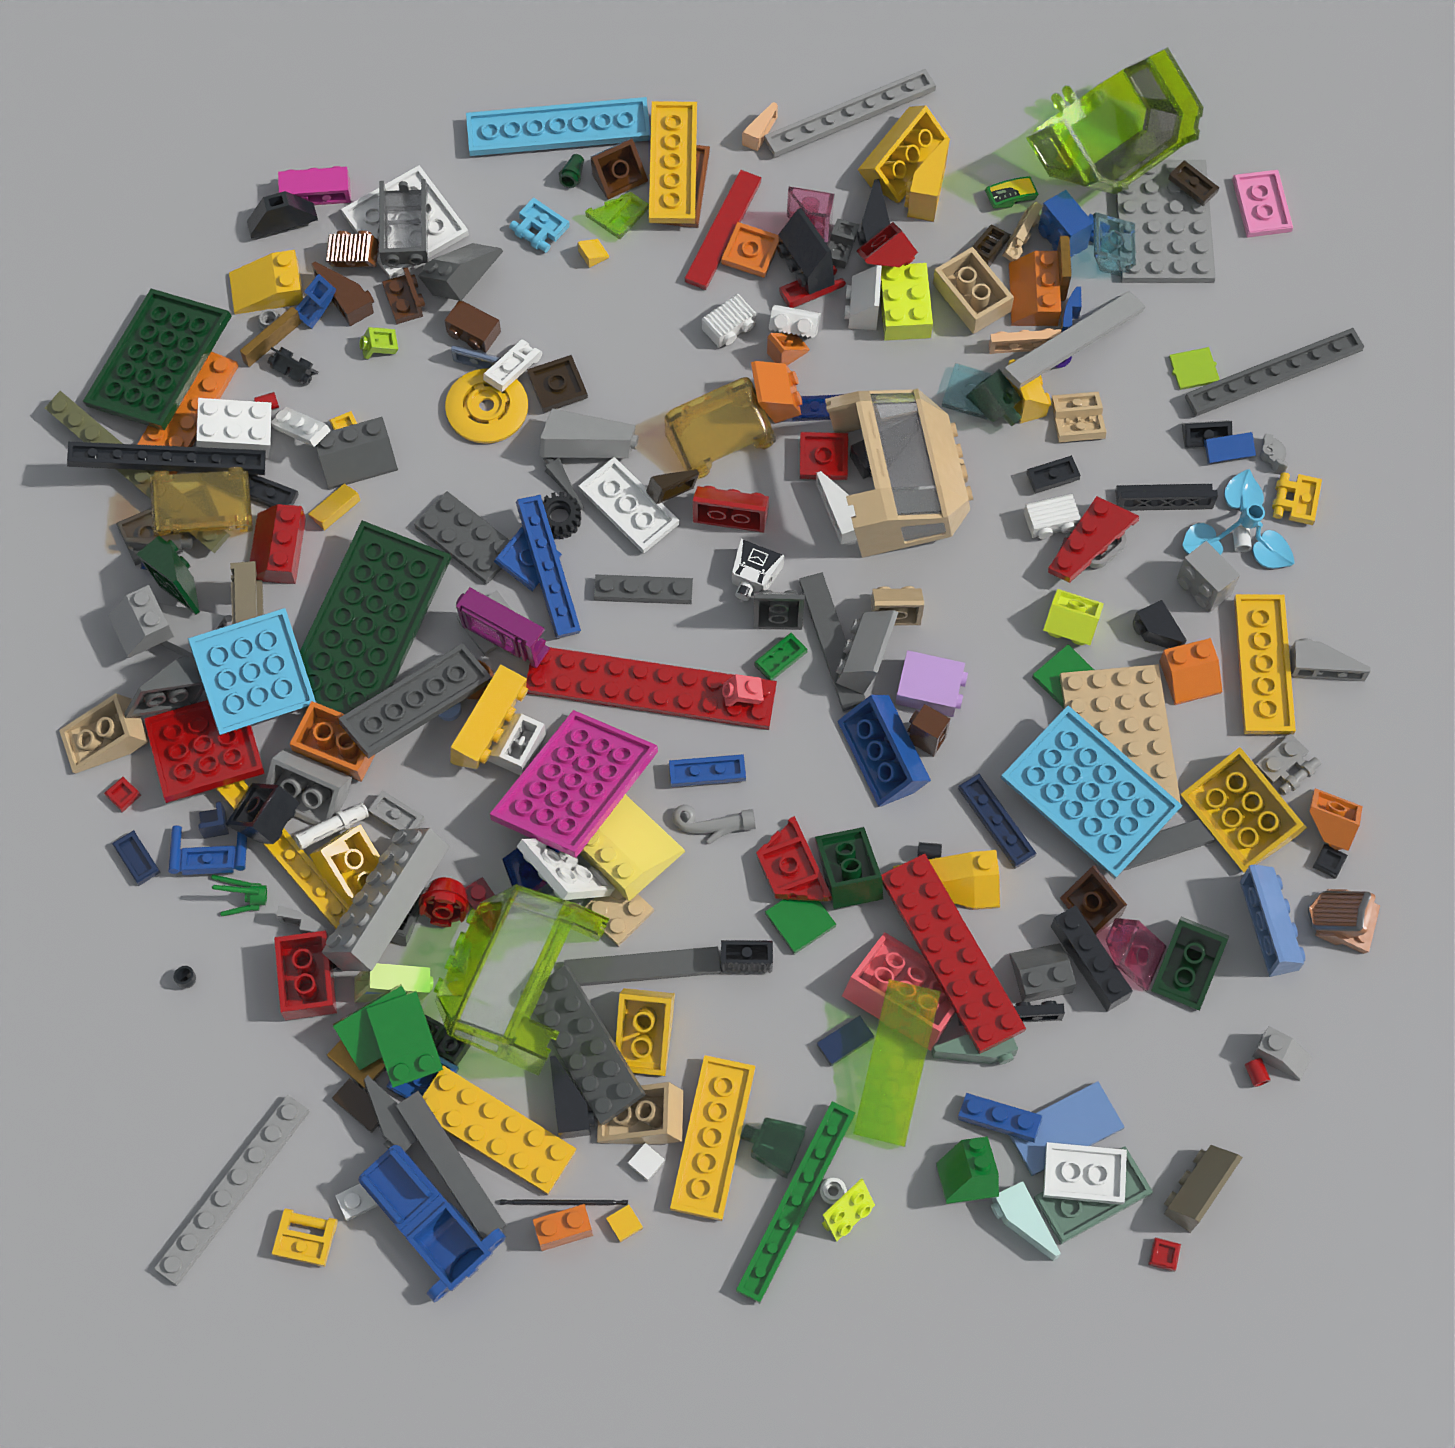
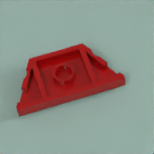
M793 816L780 832L777 831L771 837V840L756 852L760 866L775 899L831 901V893L795 816Z

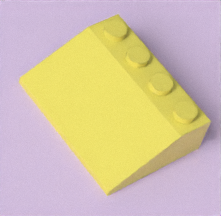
M625 794L580 852V855L593 868L599 870L623 897L630 901L685 853V850Z

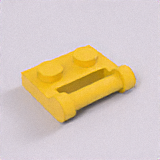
M285 1208L272 1255L325 1267L338 1219H321L294 1213V1210ZM293 1223L325 1231L323 1237L289 1230V1226Z

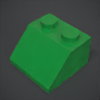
M988 1136L961 1140L936 1163L946 1204L999 1197V1173Z

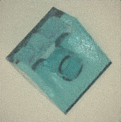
M1095 212L1093 214L1095 260L1100 271L1121 276L1122 273L1127 272L1136 265L1135 223Z

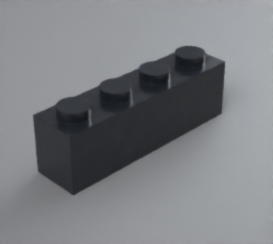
M1075 905L1054 917L1051 924L1052 930L1105 1010L1108 1012L1127 1001L1133 990L1077 906Z

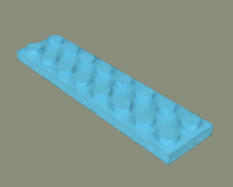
M647 97L466 113L470 156L615 144L633 138L634 142L651 140Z

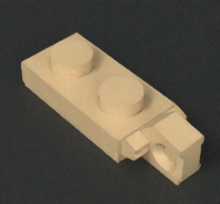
M1037 201L1024 211L1006 244L1007 247L1002 256L1011 262L1021 256L1023 253L1021 246L1025 245L1029 240L1031 227H1034L1040 220L1041 215H1039V212L1043 206Z

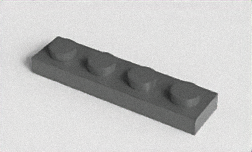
M595 574L594 601L692 604L693 578Z

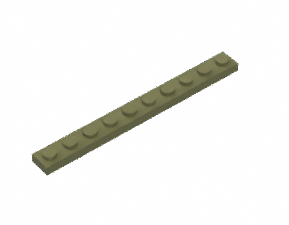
M59 391L45 407L49 413L83 442L123 444L62 391ZM116 469L214 554L229 538L230 534L156 471Z

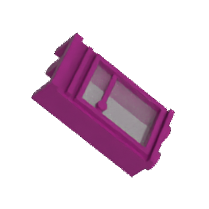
M469 587L465 594L462 593L459 596L456 608L464 629H468L518 658L522 656V660L525 662L529 660L534 668L538 667L550 650L545 645L546 640L540 638L545 631L542 626Z

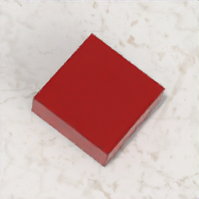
M121 777L104 793L122 813L141 796L140 792L124 777Z
M1155 1237L1148 1265L1175 1272L1181 1244Z

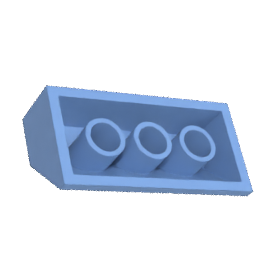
M1249 865L1240 880V884L1269 977L1299 971L1306 959L1305 952L1302 946L1299 947L1296 939L1298 937L1296 924L1294 922L1291 923L1290 905L1288 900L1284 899L1281 891L1283 889L1282 879L1280 875H1276L1274 867Z

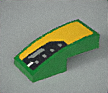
M1030 176L1005 180L988 186L985 189L993 209L1012 207L1016 201L1035 200L1039 195Z

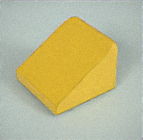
M598 239L584 240L577 243L578 252L589 268L609 258L608 253Z

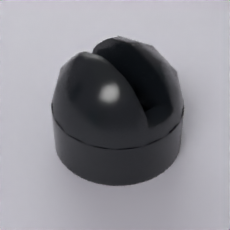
M181 966L174 972L173 978L179 987L190 988L195 984L196 974L191 967Z

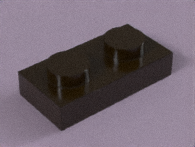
M1185 160L1168 177V180L1202 206L1219 191V187Z

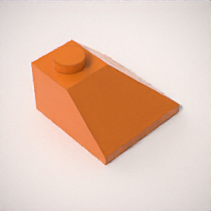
M1315 788L1309 811L1323 841L1334 849L1349 851L1360 826L1363 806Z

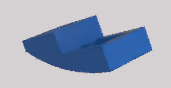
M320 274L305 289L304 292L307 295L295 308L299 313L300 319L310 328H313L321 318L336 291V288Z
M1077 286L1068 299L1061 323V333L1072 326V319H1079L1082 307L1081 287Z

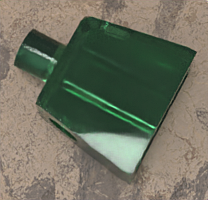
M1000 369L982 380L966 395L992 422L1003 417L1010 426H1013L1022 418L1014 408L1021 400L1020 396Z
M765 1118L760 1129L745 1124L740 1139L754 1144L751 1150V1157L787 1179L805 1137L807 1127Z

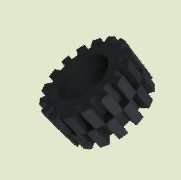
M555 492L551 493V498L546 495L543 505L553 538L555 539L556 535H559V539H564V534L567 537H571V532L576 533L578 531L577 526L580 527L582 520L580 505L577 503L576 498L572 499V496L568 493L565 497L564 492H559V496H556ZM556 509H564L568 512L569 516L563 522H555L550 518V514Z

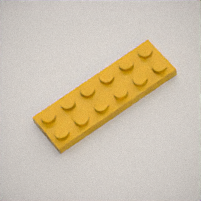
M652 101L649 223L695 224L697 102Z
M1236 594L1234 606L1244 734L1294 735L1296 728L1285 595Z
M704 1055L671 1201V1211L718 1221L723 1220L756 1066Z
M442 1066L443 1070L438 1072L422 1097L444 1131L549 1195L577 1148L447 1067Z

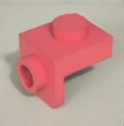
M735 674L723 684L722 693L726 706H732L736 702L760 704L764 701L762 682L759 677Z

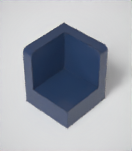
M221 801L216 802V809L199 812L200 824H198V827L204 839L229 834L228 826L226 825V811Z

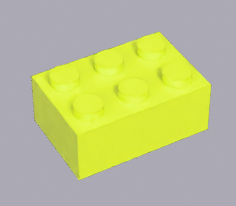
M913 263L906 266L902 265L901 267L882 266L880 302L884 341L931 338L933 319L927 263Z

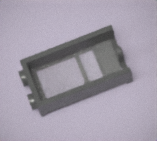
M421 179V190H409L408 183L401 181L399 182V190L386 191L384 181H379V254L382 265L397 266L398 264L420 265L428 263V189L426 179Z

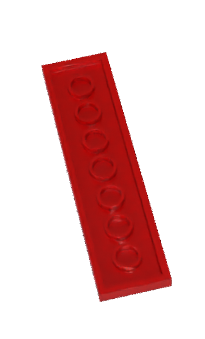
M922 854L881 874L884 888L978 1053L981 1054L1025 1032L1026 1027L926 854Z

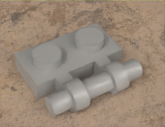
M1290 734L1256 763V766L1272 785L1279 779L1283 785L1278 789L1281 794L1286 795L1290 791H1295L1300 786V782L1306 777H1311L1316 772L1315 769L1321 765V762L1316 757H1313L1309 762L1305 761L1303 758L1309 751ZM1295 765L1299 771L1292 776L1288 771Z

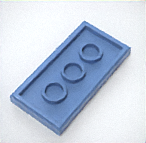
M1099 1081L1037 1112L1036 1114L1042 1115V1122L1035 1143L1010 1135L1009 1137L1031 1176H1034L1044 1171L1047 1142L1092 1146L1123 1130L1124 1125Z

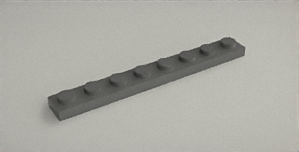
M1351 328L1186 393L1185 399L1196 417L1363 351L1364 345L1354 328Z

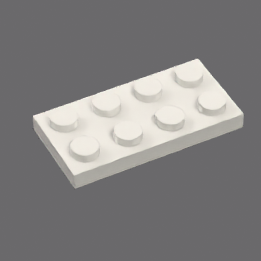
M615 457L579 485V491L643 554L679 525V519L662 503L656 504L647 494V488Z

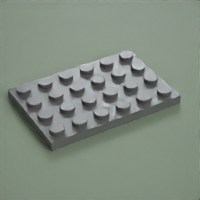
M1115 160L1114 175L1121 283H1214L1216 277L1210 202L1208 201L1204 206L1200 205L1168 180L1169 174L1184 160ZM1185 160L1207 177L1206 160Z

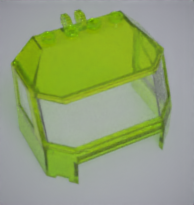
M517 884L480 902L477 910L471 909L466 923L470 925L466 933L460 932L453 950L456 955L450 954L444 967L448 972L444 979H438L433 991L437 993L435 1002L447 1034L539 1076L551 1052L547 1045L550 1039L556 1041L559 1031L530 1019L570 929L599 941L610 918L576 903Z

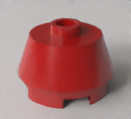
M447 877L432 880L420 896L418 902L420 915H425L431 919V924L440 927H451L452 922L459 920L462 923L470 910L464 885L455 879Z

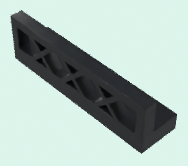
M1212 484L1117 485L1115 489L1117 506L1128 511L1213 509L1218 497V492L1213 490Z

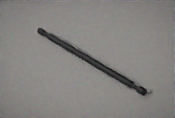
M500 1199V1205H628V1200Z

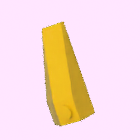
M996 850L968 852L929 859L954 904L966 906V908L972 910L1000 908V880Z

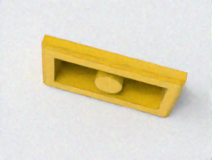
M343 484L308 515L325 531L361 501L359 494L354 489Z

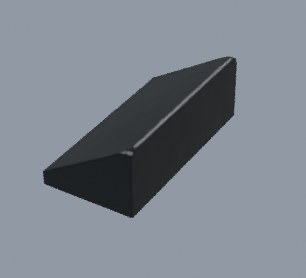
M1232 421L1182 423L1185 448L1205 447L1204 440L1232 435Z

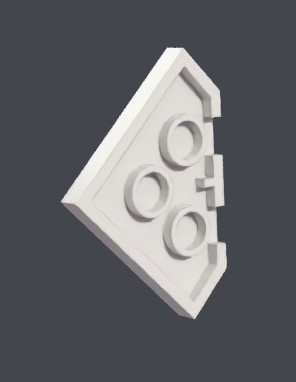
M536 838L522 839L517 845L524 859L534 866L538 871V875L553 888L554 894L562 900L610 896L615 890L599 870L590 867L588 870L578 865V859L561 851L557 853L546 848L547 845L541 843Z

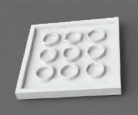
M419 165L385 184L386 191L399 190V182L406 181L409 190H421V179H426L428 189V258L469 236V232ZM378 188L342 208L341 211L356 234H358V231H368L379 240ZM421 211L388 212V221L414 220L416 218L421 220ZM413 224L388 225V248L421 247V224L419 226H414ZM378 248L377 262L389 279L404 273L403 268L408 267V269L416 266L412 264L382 265Z

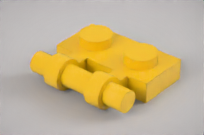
M1282 472L1280 479L1276 482L1275 489L1277 495L1272 503L1273 517L1281 519L1283 511H1289L1290 521L1313 525L1322 479L1298 474L1296 482L1289 481V473ZM1287 492L1294 493L1293 501L1286 500Z

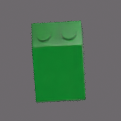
M416 990L366 1008L393 1088L443 1070Z

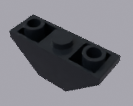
M284 191L263 197L247 220L251 239L318 221L313 202Z

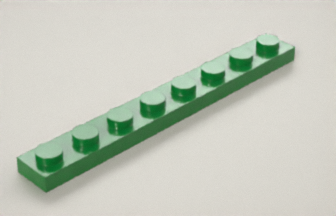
M833 1101L831 1102L736 1289L737 1293L759 1304L761 1303L855 1116V1112Z

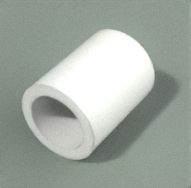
M1243 526L1235 528L1233 530L1235 551H1250L1252 549L1250 529Z

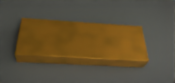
M290 307L240 349L243 362L248 367L252 366L271 350V347L278 344L301 324L298 311L294 307Z

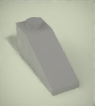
M1303 638L1295 640L1290 650L1291 677L1365 681L1370 673L1369 666L1322 642Z

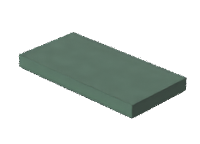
M1126 1146L1121 1148L1127 1150L1125 1203L1123 1205L1043 1197V1192L1034 1196V1200L1060 1244L1069 1241L1153 1193Z

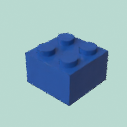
M1064 190L1043 202L1038 230L1041 236L1047 238L1052 244L1053 250L1057 251L1060 236H1068L1070 238L1071 257L1087 249L1093 222L1069 192Z

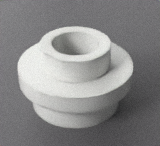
M828 1178L820 1187L821 1198L831 1205L847 1192L844 1182L838 1178ZM834 1187L838 1190V1194L831 1196L828 1190Z

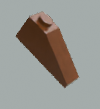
M316 261L312 263L314 276L316 277L320 274L336 288L332 302L349 326L374 313L372 306L374 299L368 290L364 291L360 284Z

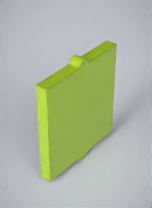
M1209 347L1169 355L1173 368L1172 375L1176 378L1179 390L1204 386L1220 380L1216 370L1217 363L1213 361Z

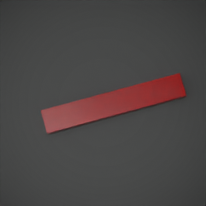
M740 170L685 276L686 283L704 290L707 289L721 262L737 222L741 223L761 184L762 177Z

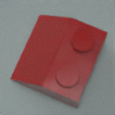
M894 222L856 250L867 264L892 267L910 264L918 253L903 231Z

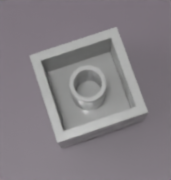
M1205 541L1184 558L1177 579L1180 586L1185 590H1189L1201 607L1211 612L1232 595L1240 574Z

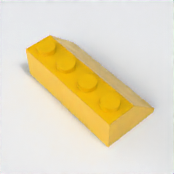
M926 105L908 107L857 170L871 188L874 180L879 179L883 195L899 203L906 195L908 180L913 181L914 172L945 138L949 137Z
M500 664L452 744L450 763L477 769L480 763L485 764L492 752L489 748L493 742L498 743L504 732L501 729L505 721L510 722L516 712L514 706L518 700L522 702L528 692V688H526L527 678Z

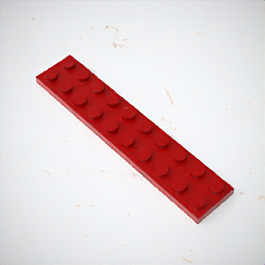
M549 647L550 650L537 668L531 666V663L529 665L526 688H528L527 694L752 728L770 729L777 681L761 679L764 701L760 704L736 702L732 706H726L722 693L723 684L733 677V674Z

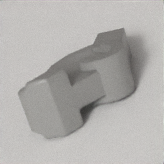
M1265 434L1260 452L1261 460L1269 462L1273 466L1272 470L1275 473L1281 474L1286 472L1288 464L1284 462L1286 448L1282 442L1273 438V435Z

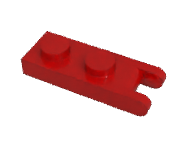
M833 266V273L835 275L838 270ZM843 278L834 280L835 285L809 295L805 287H800L796 280L779 287V292L787 306L794 308L843 288L846 282Z

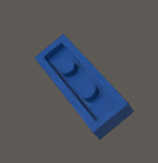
M744 754L669 760L671 787L746 781Z
M966 1093L958 1120L1035 1143L1042 1122V1115Z

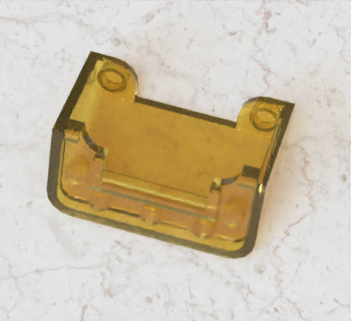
M748 377L735 380L675 407L665 415L666 438L685 471L697 469L699 472L698 478H703L710 473L713 461L751 444L757 449H767L776 442V435L765 411L758 404L756 390Z
M231 467L226 472L169 475L168 471L154 472V476L149 478L154 536H165L171 533V530H173V534H179L178 532L226 529L233 531V526H235V529H240V532H253L248 472L243 471L242 467Z

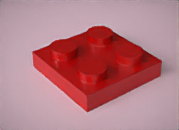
M800 432V479H816V473L821 471L831 480H847L848 433Z

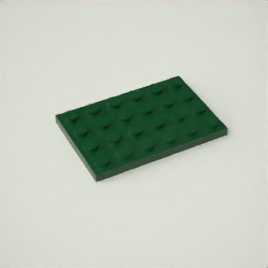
M151 288L85 396L84 404L87 407L165 431L232 315L228 310Z

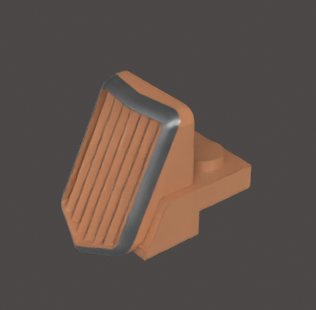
M1327 889V891L1321 892L1308 908L1312 927L1316 930L1315 936L1334 945H1346L1362 954L1368 953L1380 910V905L1374 903L1375 894L1368 891H1349L1347 889Z

